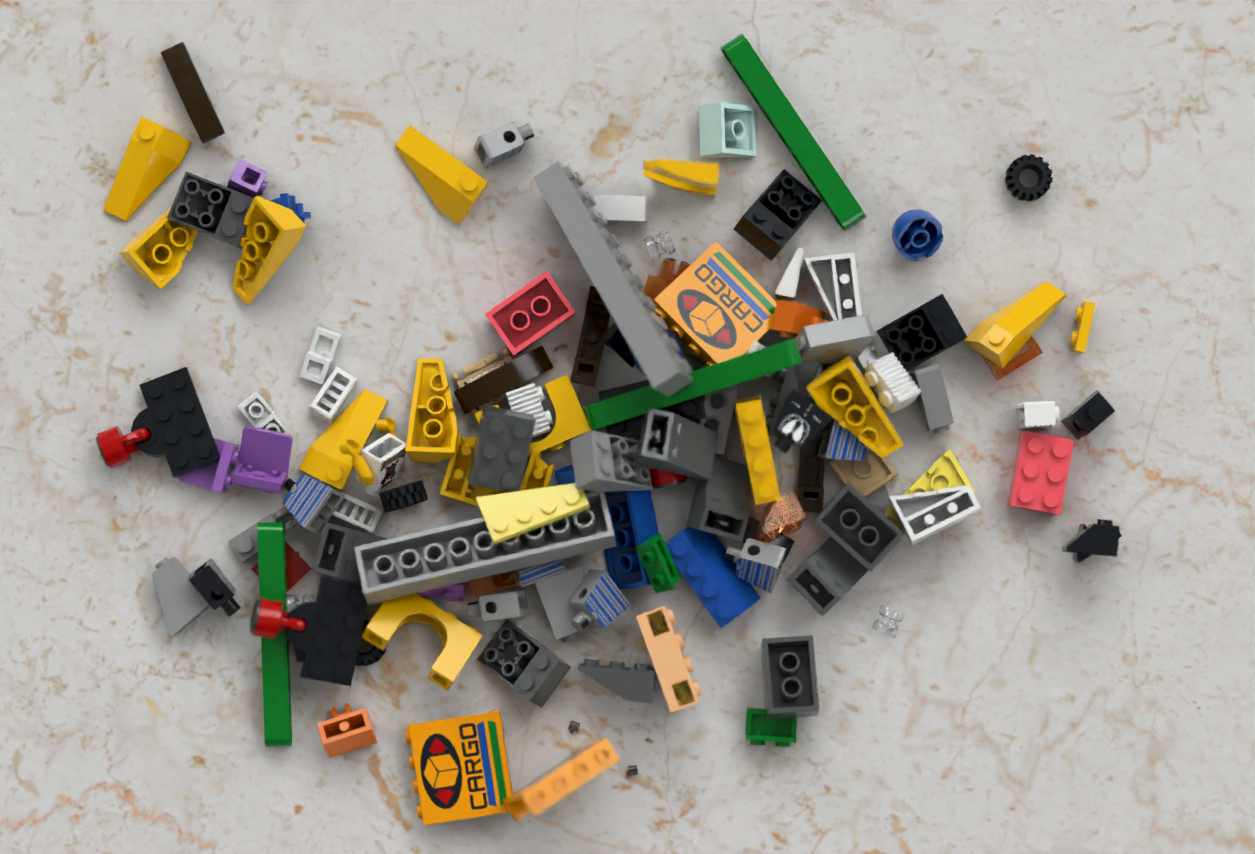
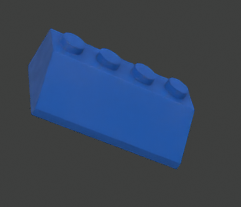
M651 490L604 492L616 541V547L604 549L609 576L620 590L651 585L636 550V547L649 537L659 534Z
M687 527L665 543L675 566L720 628L761 599L750 583L735 575L737 564L724 558L726 549L716 535Z

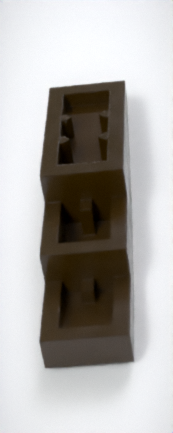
M184 42L162 51L161 55L201 142L204 144L225 134L211 98L204 87Z

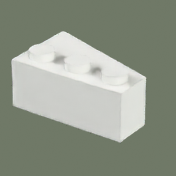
M855 253L803 259L802 262L830 321L862 315Z

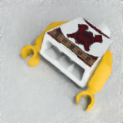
M382 418V420L376 421L377 430L379 432H386V435L362 449L360 455V443L356 440L346 439L347 444H340L339 447L342 454L352 456L351 462L357 471L356 479L366 486L365 491L371 496H378L383 487L397 478L406 455V443L398 439L397 434H394L393 431L395 430L396 423L392 418Z

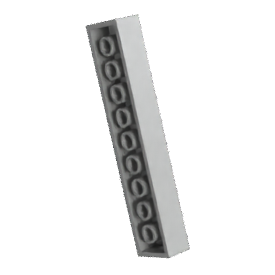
M557 161L533 177L653 388L669 397L693 382L694 379L690 374L693 372L692 367L686 359L682 360L678 353L681 350L678 343L673 337L669 338L666 333L668 329L666 322L661 316L657 317L654 312L656 308L655 303L649 295L645 296L642 291L644 285L637 274L633 275L629 269L632 266L630 260L624 253L621 254L617 247L620 246V243L613 233L609 234L605 226L608 225V222L601 212L597 213L594 205H596V202L589 192L584 191L582 187L584 181L577 171L574 172L569 165L565 167Z
M604 492L585 493L590 506L589 509L496 545L493 543L484 518L481 517L354 547L366 601L368 604L616 547Z

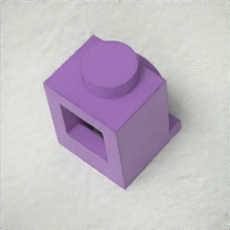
M239 159L227 188L253 198L256 197L257 193L262 195L268 184L264 180L267 171Z

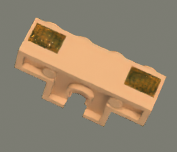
M665 605L636 615L670 712L699 703L698 696H701L702 693L698 682H692L689 672H692L693 668L689 657H683L680 648L685 646L680 632L674 633L672 624L676 623L672 610H666Z

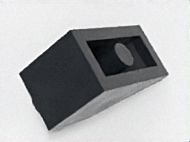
M1098 519L1097 524H1089L1066 543L1062 548V552L1117 557L1120 526H1113V520Z

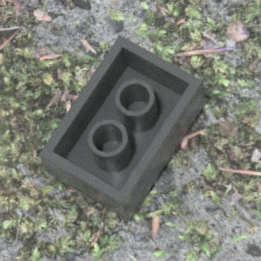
M483 405L467 477L469 484L506 492L520 491L536 422L532 414Z
M848 481L814 518V522L870 572L905 535L901 528Z
M813 635L762 639L760 646L767 719L817 716L819 713V699Z

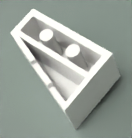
M970 485L901 496H889V502L911 545L980 512L981 509Z

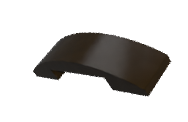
M590 286L570 380L572 383L592 387L596 385L605 343L601 337L608 329L611 314L595 286Z
M540 346L459 388L453 393L466 414L554 367L543 346Z
M824 428L803 448L800 446L797 512L819 513L823 509L825 458L817 457Z

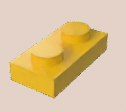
M1085 301L1081 306H1077L1074 321H1078L1076 331L1072 330L1069 339V345L1072 346L1071 352L1085 353L1096 303Z

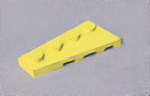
M948 449L902 495L970 485L973 493H975V490L953 453ZM890 506L884 514L903 530L892 506Z
M576 483L476 497L494 545L590 508L584 491L577 489Z

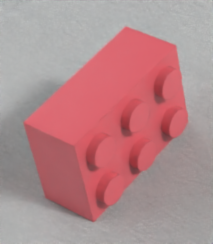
M546 271L485 313V315L513 356L516 357L576 315V312L548 271Z
M1029 431L1020 432L1007 506L1061 515L1074 440Z

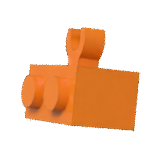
M777 300L771 330L780 332V337L794 339L804 326L828 322V320H824V311L798 302Z
M345 703L346 710L344 713L338 714L336 708L333 707L332 715L334 718L317 723L322 744L329 758L378 743L372 720L366 708L352 712L350 705Z

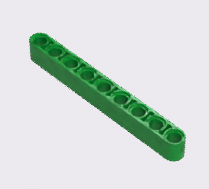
M740 34L722 46L721 50L727 61L840 227L847 231L865 219L866 215L745 36Z
M794 338L695 370L690 373L694 381L669 397L655 390L652 385L585 406L584 409L590 428L593 431L646 414L649 408L662 409L801 364L802 359Z
M284 522L258 523L260 598L282 602V611L288 612ZM278 630L275 639L261 637L266 747L292 746L289 641L286 632Z

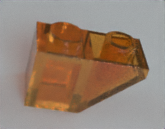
M794 491L780 496L781 500L769 502L764 508L755 540H766L769 543L778 539L781 533L787 531L788 534H792L801 529V524L807 516Z
M517 570L468 581L471 596L520 585Z

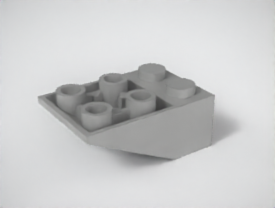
M592 430L570 440L576 488L593 492L651 490L652 484L649 468L636 465L640 440Z

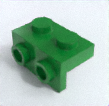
M661 533L654 534L638 545L636 550L655 593L671 591L676 588L675 582L681 578Z
M746 708L745 739L750 740L751 745H765V741H773L775 746L790 747L791 743H796L797 717L767 719L766 709Z

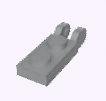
M286 506L274 514H269L229 540V543L242 562L258 553V523L277 522V519L290 512ZM296 518L287 522L285 533L299 524Z

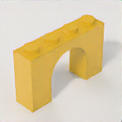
M568 375L544 384L556 412V423L552 432L545 439L530 444L527 457L528 463L533 448H537L540 451L538 456L541 458V452L548 449L552 453L565 448V442L591 430ZM482 411L475 414L478 423H480Z
M756 395L736 399V409L755 504L781 500L761 396Z
M416 593L385 600L366 627L362 638L384 651L401 626L411 622L429 625L441 638L442 653L432 666L427 679L448 691L478 646L483 635L475 627L459 621L454 614L438 608L432 600L422 598Z

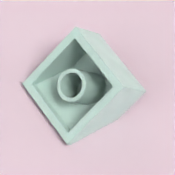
M723 102L699 106L700 156L712 158L756 156L755 107Z

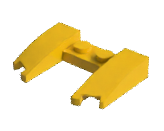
M653 159V162L644 161L643 176L680 191L715 198L719 164Z
M458 434L456 455L450 458L440 494L479 507L476 497L510 493L469 484L467 477L477 436L463 438L462 434ZM537 448L532 450L520 491L549 486L555 465L552 463L548 466L538 456L540 451Z

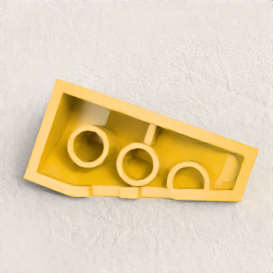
M141 116L130 139L103 211L127 221L156 188L160 187L165 182L164 180L182 164L192 142Z
M411 126L407 128L395 144L439 211L460 225L489 187L488 182Z
M259 196L254 197L245 215L246 234L240 241V246L243 247L241 260H238L236 263L232 289L246 305L252 303L294 250L307 227L291 209Z
M171 207L119 252L136 273L158 289H162L179 273L182 262L187 253L190 252L193 246L192 243L199 232L168 219Z
M1046 281L981 321L963 342L1003 369L1066 297V293Z
M850 354L829 366L806 386L818 407L831 415L843 428L848 429L881 458L904 446V443Z
M418 358L405 451L412 462L437 463L456 455L459 430L443 359Z
M364 390L309 447L299 469L345 491L355 468L351 462L352 456L340 452V444H347L346 439L358 441L360 443V455L361 450L366 447L376 426V421L379 420L388 400L368 390Z

